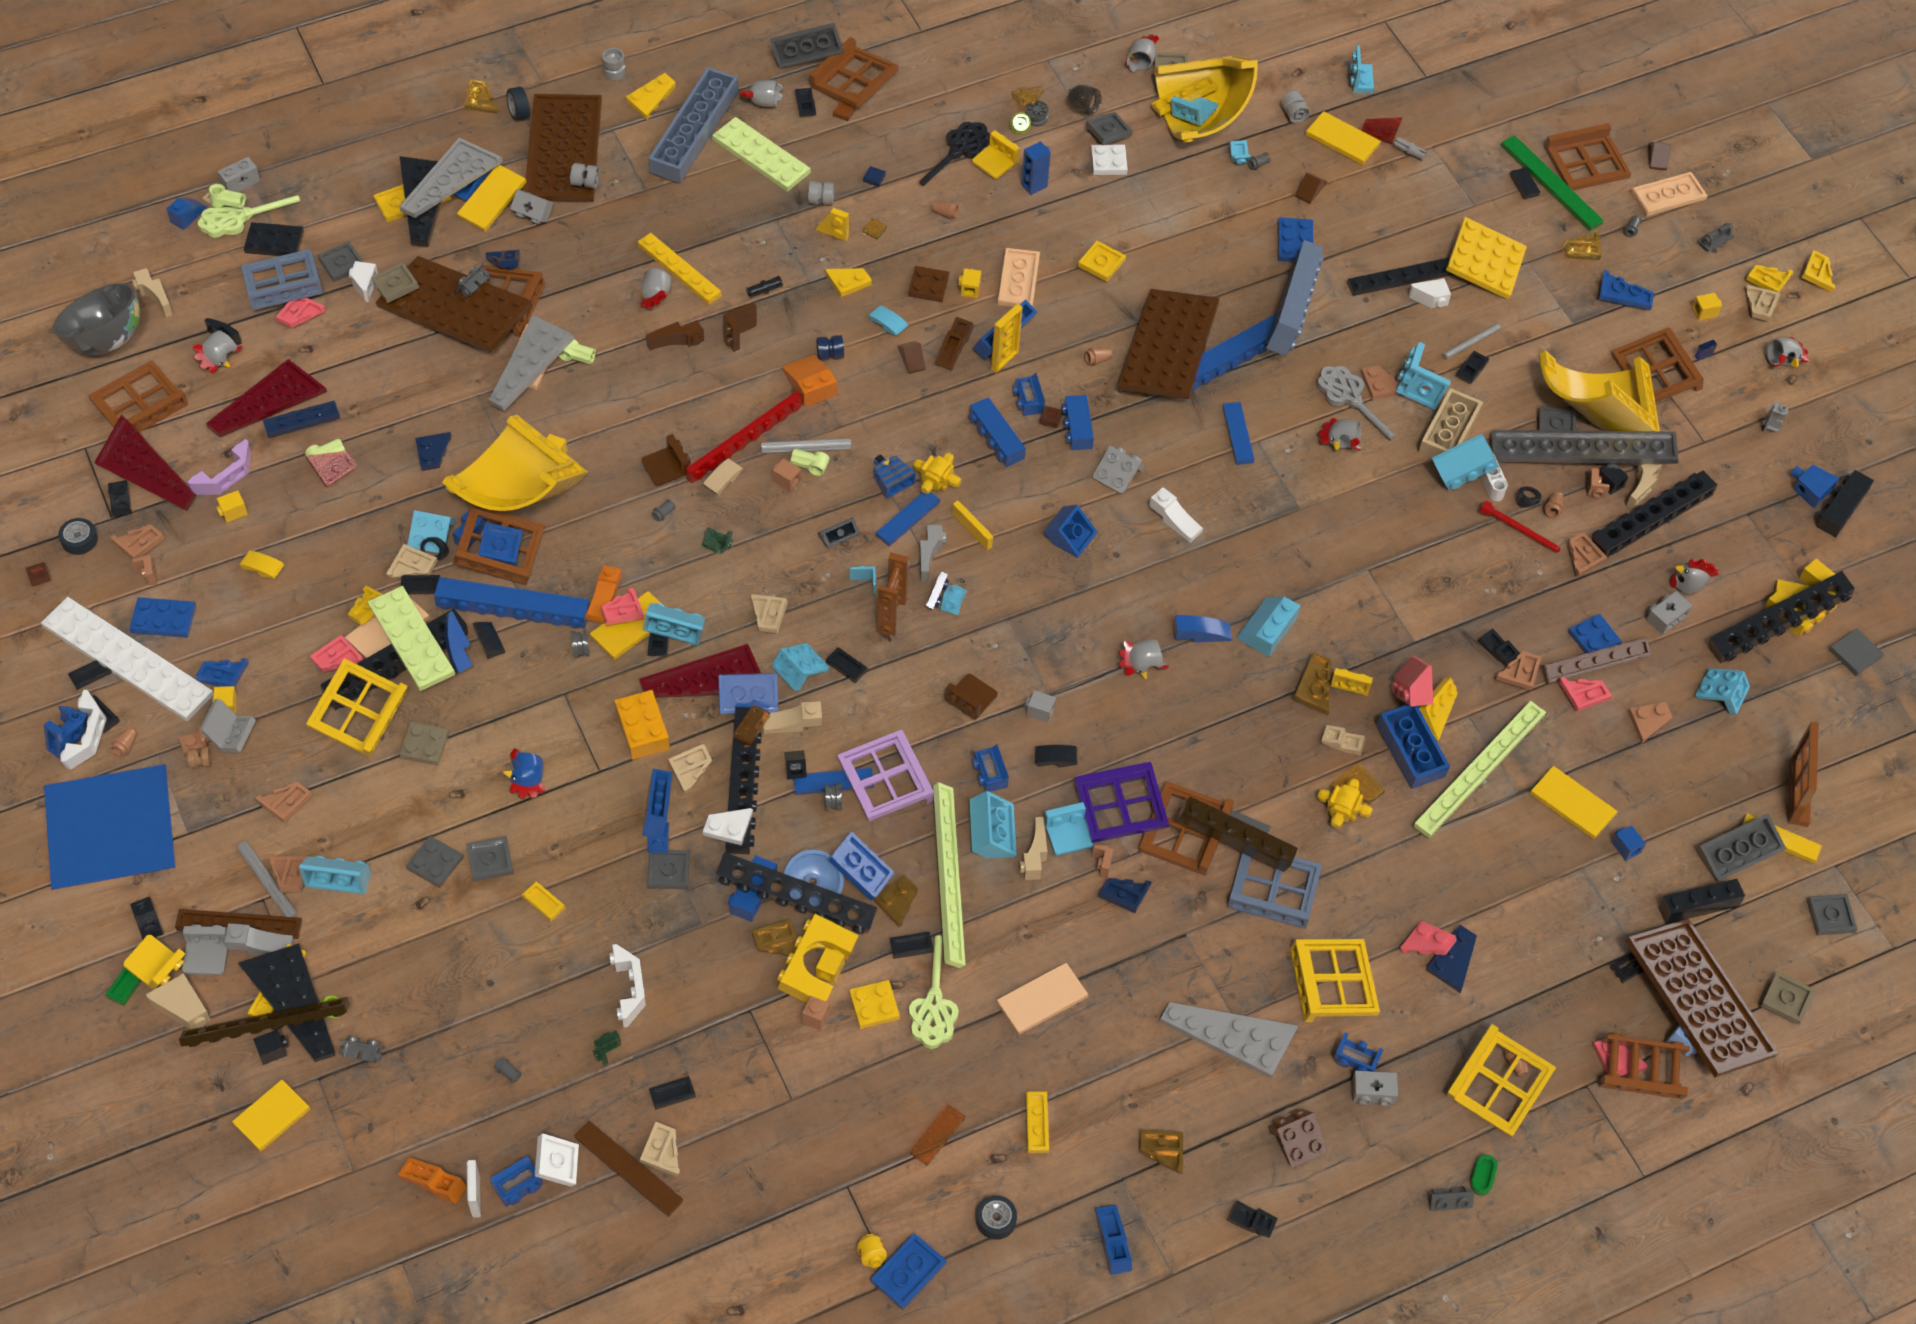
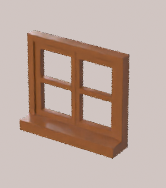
M849 37L843 43L844 52L828 56L809 74L811 88L858 108L889 80L899 68L893 62L856 47L855 39ZM854 57L867 62L856 73L843 68ZM872 64L884 69L874 80L861 75ZM837 73L849 77L839 89L826 84ZM854 80L867 85L856 96L844 92Z
M1609 123L1547 136L1544 149L1562 181L1572 190L1630 178L1631 172L1609 135L1611 131ZM1602 143L1608 155L1590 158L1584 147ZM1577 148L1583 160L1564 164L1558 152ZM1612 159L1617 171L1599 174L1593 163ZM1586 164L1592 176L1573 180L1567 168Z
M484 265L482 269L489 271V278H506L501 289L506 290L511 279L527 281L520 296L531 300L533 306L512 328L514 336L521 337L546 285L542 272Z
M1670 327L1612 350L1611 355L1622 371L1633 369L1625 356L1643 350L1652 364L1649 366L1650 373L1657 372L1666 388L1654 392L1655 403L1691 388H1694L1696 392L1703 388V377ZM1663 341L1673 357L1656 363L1646 347ZM1677 363L1687 379L1670 385L1661 369Z
M153 360L88 395L91 402L113 428L119 419L116 414L137 403L142 411L127 420L139 433L188 405L184 392L181 389L177 390ZM151 373L159 385L138 395L130 384ZM124 388L132 400L111 410L103 399ZM163 388L169 395L168 397L150 407L143 401L144 398Z
M472 504L453 564L527 586L545 525ZM478 517L501 523L502 526H511L533 533L528 549L519 546L518 552L526 554L522 568L467 552L471 538L482 539V535L473 533Z
M1810 722L1791 756L1788 824L1808 827L1810 824L1811 799L1817 790L1819 723Z
M1166 781L1161 793L1165 811L1172 795L1184 800L1191 796L1229 815L1234 805V800L1229 798L1222 802ZM1153 812L1151 819L1156 818L1155 812ZM1167 817L1169 826L1181 830L1173 851L1152 844L1157 830L1145 832L1138 851L1206 876L1219 844L1218 840ZM1185 832L1206 840L1198 860L1177 853Z

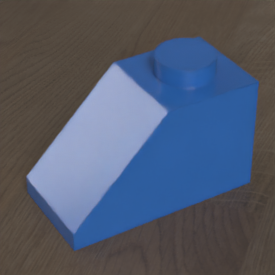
M177 198L166 209L170 223L185 230L207 209V206L195 199Z

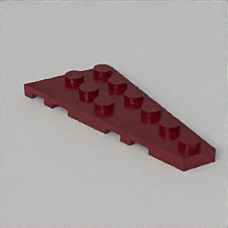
M287 359L209 420L206 425L218 437H222L326 393L327 390L325 386L291 360Z
M121 415L94 463L188 511L196 494L126 417Z
M745 644L640 678L639 683L643 692L652 690L655 698L719 695V674L761 673L749 644Z

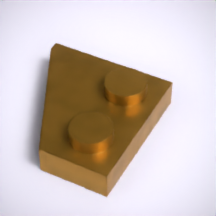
M904 874L874 898V902L900 928L918 892V888Z
M791 919L752 930L757 951L789 956L791 952L795 954L797 948L794 945L797 941V936Z
M1141 1130L1140 1153L1182 1174L1183 1132Z

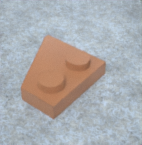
M1379 365L1361 369V375L1372 400L1402 395L1396 392L1399 382Z
M152 525L127 531L128 535L118 538L116 535L110 537L112 543L132 559L145 555L165 539L164 535Z
M1585 532L1569 539L1568 546L1578 577L1606 562V555Z
M1525 651L1521 652L1516 660L1511 661L1506 669L1498 673L1496 680L1532 691L1541 656Z
M1666 702L1630 708L1628 712L1641 743L1646 742L1652 734L1660 731L1661 727L1666 726L1673 718Z
M294 782L284 788L273 790L274 793L264 797L259 795L255 799L258 804L285 823L313 795L311 791L299 782Z

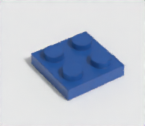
M485 522L478 555L515 566L523 530Z
M1601 614L1569 628L1568 631L1584 653L1622 643V640Z

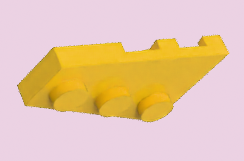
M663 73L627 95L626 102L648 120L652 111L656 110L659 107V103L666 99L676 87V82L666 73Z
M1451 677L1444 678L1433 691V704L1421 705L1419 708L1436 741L1440 739L1458 694Z

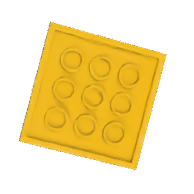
M1465 217L1461 223L1446 270L1508 300L1511 297L1527 246Z

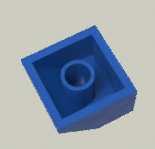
M1078 504L1063 506L1044 530V533L1053 545L1075 557L1081 555L1098 532Z

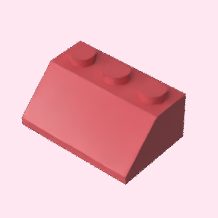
M1411 656L1394 676V682L1392 683L1393 694L1409 706L1433 704L1432 666L1417 656Z

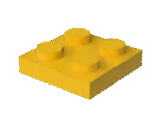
M1096 241L1078 262V267L1108 282L1125 262L1126 255Z
M889 980L849 989L860 1029L900 1020V1014Z

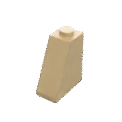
M184 973L146 994L151 1007L188 1029L203 1027L210 1021L206 1009Z

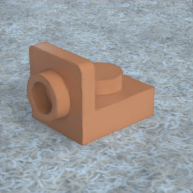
M1592 468L1590 471L1587 496L1606 498L1609 485L1601 484L1602 476H1599L1598 468Z
M150 555L140 556L131 560L135 572H141L143 579H147L149 586L157 584L155 566Z
M200 725L196 726L197 732L179 737L185 757L188 756V749L195 748L196 750H201L203 747H208L206 742L210 740L201 732Z
M1094 845L1092 857L1099 859L1097 869H1101L1100 877L1107 879L1113 848H1109L1106 845Z

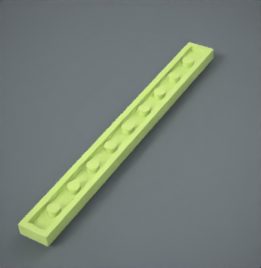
M1530 701L1415 822L1414 828L1430 838L1538 724L1546 712Z
M938 782L933 785L944 959L946 964L962 968L965 966L954 793L952 787Z

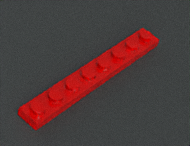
M798 391L794 392L686 468L687 480L691 484L696 480H700L707 472L714 470L720 463L728 458L730 459L737 451L744 449L747 444L757 440L764 432L771 430L780 421H784L791 413L798 411L802 406V395Z

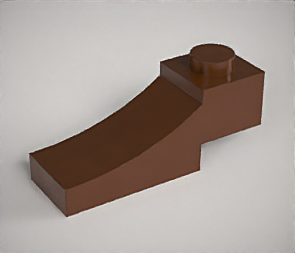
M959 317L955 318L951 330L948 331L935 365L953 370L966 342L968 343L974 325L972 322Z
M698 320L683 326L679 322H675L646 334V343L650 351L670 345H687L691 347L704 341V329Z

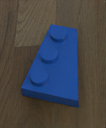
M1604 269L1599 300L1651 310L1654 297L1653 292L1637 284L1631 285L1620 276L1616 278Z

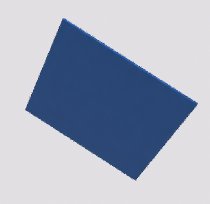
M166 764L44 785L51 890L176 868Z

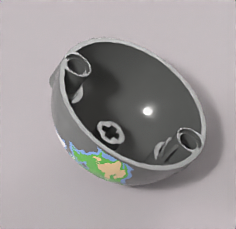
M126 283L110 284L97 288L68 305L56 318L53 331L64 344L83 354L102 355L118 350L133 336L139 324L140 305L134 288Z

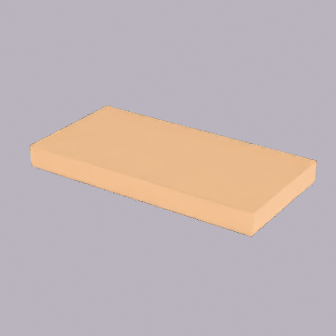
M1692 172L1631 189V194L1646 216L1707 199V194Z
M1012 248L1005 249L997 305L1014 307L1017 303L1021 304L1026 299L1033 306L1040 252Z
M412 600L424 622L429 620V614ZM375 616L345 637L365 659L391 644Z
M1064 963L997 999V1004L1016 1033L1020 1035L1088 998V993L1068 964Z

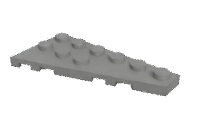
M458 138L400 205V211L416 218L503 163V158Z
M533 315L489 399L490 404L505 411L574 340L573 334Z
M1171 1002L1160 1019L1161 1023L1269 1078H1272L1298 1029V1025Z

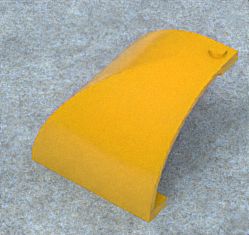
M1227 56L1154 66L1159 99L1208 76L1218 87L1217 90L1202 96V98L1218 103V108L1201 125L1172 116V111L1163 114L1172 135L1177 139L1183 140V142H1192L1193 138L1208 136L1231 124L1244 110L1253 94L1257 80L1258 60L1239 56Z
M1546 350L1540 353L1539 364L1548 386L1593 425L1603 431H1660L1650 367L1640 356L1634 359L1635 368L1615 373L1591 374L1573 371L1557 364L1556 359Z
M516 414L509 417L507 420L508 426L475 462L455 476H446L442 483L446 485V489L449 492L456 493L473 505L489 510L506 511L520 509L557 496L575 486L584 478L588 471Z

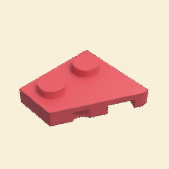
M634 588L628 589L627 594L622 597L619 595L613 601L601 607V613L606 625L643 620L644 617Z

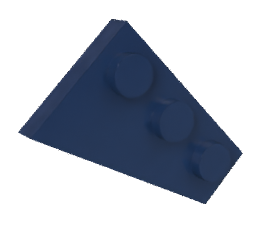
M1459 925L1453 933L1457 941L1446 955H1436L1426 971L1461 993L1477 935Z

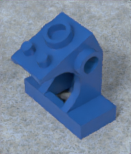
M59 706L60 720L65 723L64 725L57 726L50 720L44 724L47 750L60 760L61 752L65 749L66 743L74 744L82 738L87 729V713L71 709L69 706Z

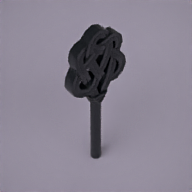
M964 122L958 129L949 131L946 136L947 145L950 146L948 155L927 173L919 183L925 186L953 159H958L962 155L973 159L982 152L990 143V133L987 131L986 125L980 122Z

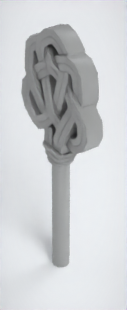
M1344 366L1324 367L1318 378L1317 387L1326 394L1328 403L1333 406L1348 404L1353 408H1358L1392 441L1396 435L1363 404L1361 398L1365 386L1363 379L1351 374Z

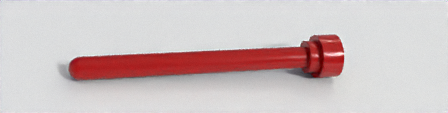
M1486 500L1479 511L1485 516L1492 515L1556 553L1560 551V547L1496 510L1492 502Z

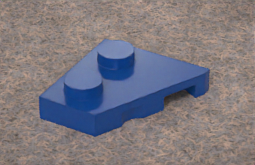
M242 658L241 662L230 663L229 660L204 662L195 675L196 680L218 687H235L248 666V659Z

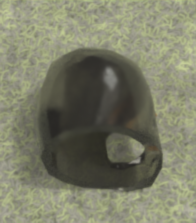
M1076 85L1068 92L1066 97L1072 109L1085 115H1093L1102 104L1100 90L1089 85ZM1095 95V102L1090 108L1092 98Z

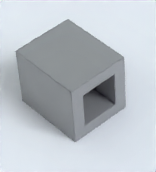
M1034 690L1032 697L1028 696L1026 700L1027 716L1049 723L1055 709L1056 697Z

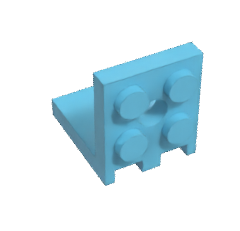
M1418 342L1416 347L1411 348L1408 354L1409 358L1405 359L1400 369L1402 370L1397 377L1399 383L1396 392L1435 410L1450 386L1451 381L1418 366L1425 344ZM1422 386H1428L1431 390H1425Z

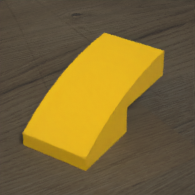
M249 550L239 564L244 570L256 571L260 577L275 579L284 566L283 562L273 557Z

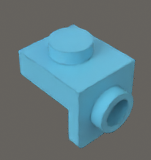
M1247 140L1230 141L1231 163H1236L1237 165L1246 164L1251 158L1250 154H1248Z
M949 585L943 595L941 611L958 615L967 590L962 589L958 585Z

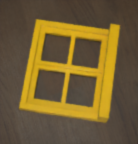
M344 658L308 719L306 727L370 758L407 694L408 686L403 683L397 685ZM348 673L367 681L356 703L337 694ZM371 684L391 693L380 714L360 705ZM332 700L352 709L340 730L321 722ZM355 712L375 721L364 742L344 733Z
M1296 939L1290 947V954L1304 1022H1313L1315 1017L1379 1015L1380 1009L1364 939ZM1310 951H1329L1334 973L1314 974ZM1335 951H1355L1359 973H1339ZM1316 982H1336L1341 1005H1321ZM1342 982H1361L1366 1004H1346Z
M1491 1024L1451 1086L1447 1097L1512 1138L1556 1067L1498 1031V1027ZM1496 1044L1517 1056L1504 1078L1483 1066ZM1520 1059L1541 1071L1528 1093L1507 1081ZM1478 1072L1498 1084L1485 1107L1465 1095ZM1502 1087L1523 1100L1509 1122L1488 1110Z

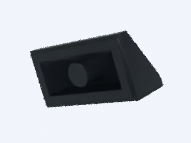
M852 517L818 532V535L828 549L860 535V532Z
M492 622L473 623L475 634L487 659L506 653Z

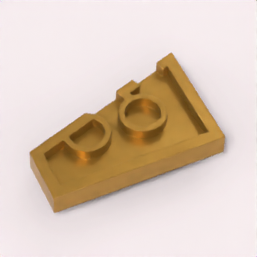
M1314 651L1293 697L1294 700L1327 716L1330 713L1329 681L1331 680V659Z

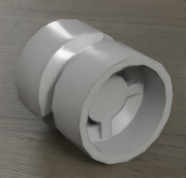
M618 48L606 49L602 55L604 75L610 80H619L626 73L624 53Z
M1292 91L1282 98L1281 104L1291 122L1300 123L1308 118L1310 109L1300 92Z
M574 163L570 175L571 185L581 187L584 184L587 188L596 189L599 181V166L588 165L585 167L584 164Z
M810 181L808 203L818 204L822 202L823 205H833L834 183L824 182L821 184L819 181Z

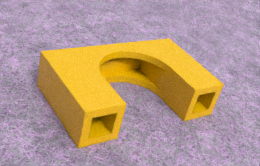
M1815 559L1804 568L1799 579L1806 585L1813 586L1835 573L1818 559ZM1780 588L1768 599L1764 609L1766 610L1791 596ZM1828 592L1830 595H1836L1834 592ZM1837 604L1832 610H1824L1812 620L1807 619L1796 628L1791 627L1789 630L1798 637L1804 632L1807 634L1814 627L1813 624L1816 622L1819 624L1825 618L1827 612L1832 613L1836 609ZM1795 608L1796 611L1803 612L1800 608ZM1778 617L1780 620H1787L1785 617Z
M814 914L812 920L808 919L804 925L803 930L806 931L804 936L799 935L794 945L797 948L795 954L791 952L786 961V964H788L786 971L782 969L777 978V981L780 982L777 989L805 1003L808 1002L810 996L826 1002L834 986L814 977L807 971L803 961L804 955L813 949L829 948L841 951L847 960L859 936Z

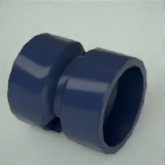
M842 335L831 336L830 339L827 337L816 338L819 360H827L830 356L834 359L844 358Z

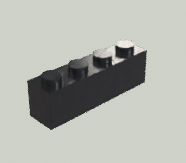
M1854 470L1851 475L1847 474L1842 482L1843 487L1839 486L1834 493L1836 497L1834 499L1830 498L1826 504L1827 510L1822 509L1817 519L1820 521L1817 528L1836 538L1870 490L1874 480L1857 470Z
M1733 879L1663 896L1658 909L1665 924L1739 907L1745 894L1738 879Z

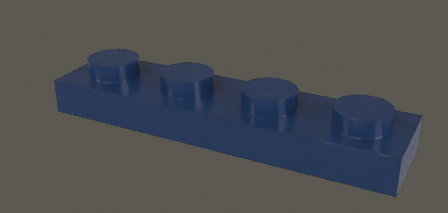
M334 400L263 420L267 436L270 438L340 419V415Z

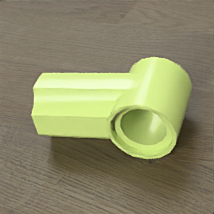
M214 184L209 187L210 200L213 207L220 208L225 205L241 209L244 207L245 194L225 190V187L221 184Z
M574 339L558 356L564 361L574 359L592 364L595 359L596 349L580 345Z
M335 439L322 446L312 445L305 451V455L314 469H322L328 464L329 460L346 453L340 439Z
M794 449L790 462L798 467L808 469L815 476H822L830 458L823 452H815L813 454Z

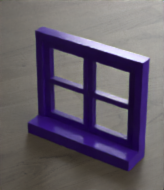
M1151 762L1075 777L1074 788L1078 792L1080 803L1083 802L1086 808L1084 817L1091 843L1169 828L1168 818ZM1145 779L1149 795L1125 800L1120 783ZM1113 785L1117 802L1093 807L1088 790ZM1151 800L1156 818L1131 823L1126 805ZM1119 807L1124 825L1099 830L1094 812Z

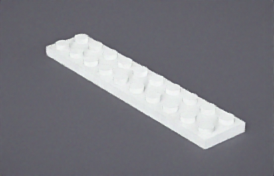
M69 597L41 622L43 628L92 660H97L102 666L108 667L112 670L113 674L187 722L214 694L211 689Z

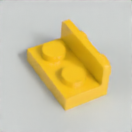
M1335 668L1331 687L1368 696L1373 678L1365 674H1357L1346 669Z

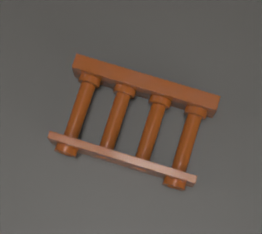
M890 552L886 588L878 587L877 632H881L884 635H896L898 604L906 605L908 556Z
M1611 1032L1602 1038V1043H1608L1611 1046L1609 1073L1600 1078L1599 1087L1683 1099L1688 1095V1087L1681 1086L1679 1078L1681 1054L1684 1055L1690 1051V1046H1684V1043L1677 1041L1664 1043L1624 1037L1621 1033ZM1619 1045L1631 1047L1630 1075L1627 1078L1619 1077V1074H1617ZM1640 1048L1652 1050L1650 1079L1648 1081L1640 1080V1077H1638ZM1660 1051L1672 1053L1671 1082L1668 1084H1663L1659 1080Z

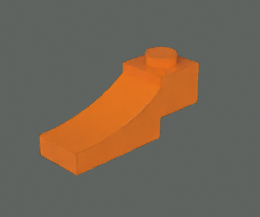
M603 566L598 576L591 604L586 613L587 620L605 623L601 607L616 598V592L622 581V569Z
M411 1157L408 1158L398 1173L402 1180L419 1186L436 1195L441 1200L455 1205L467 1189V1185L460 1177L445 1173L440 1167Z

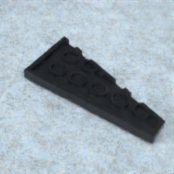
M399 156L405 200L438 161ZM441 202L416 218L407 214L411 244L429 246Z
M299 943L238 962L239 967L246 973L250 981L257 987L275 1012L318 1003ZM324 1018L319 1021H304L296 1026L287 1025L288 1029L298 1039L314 1062L336 1056Z

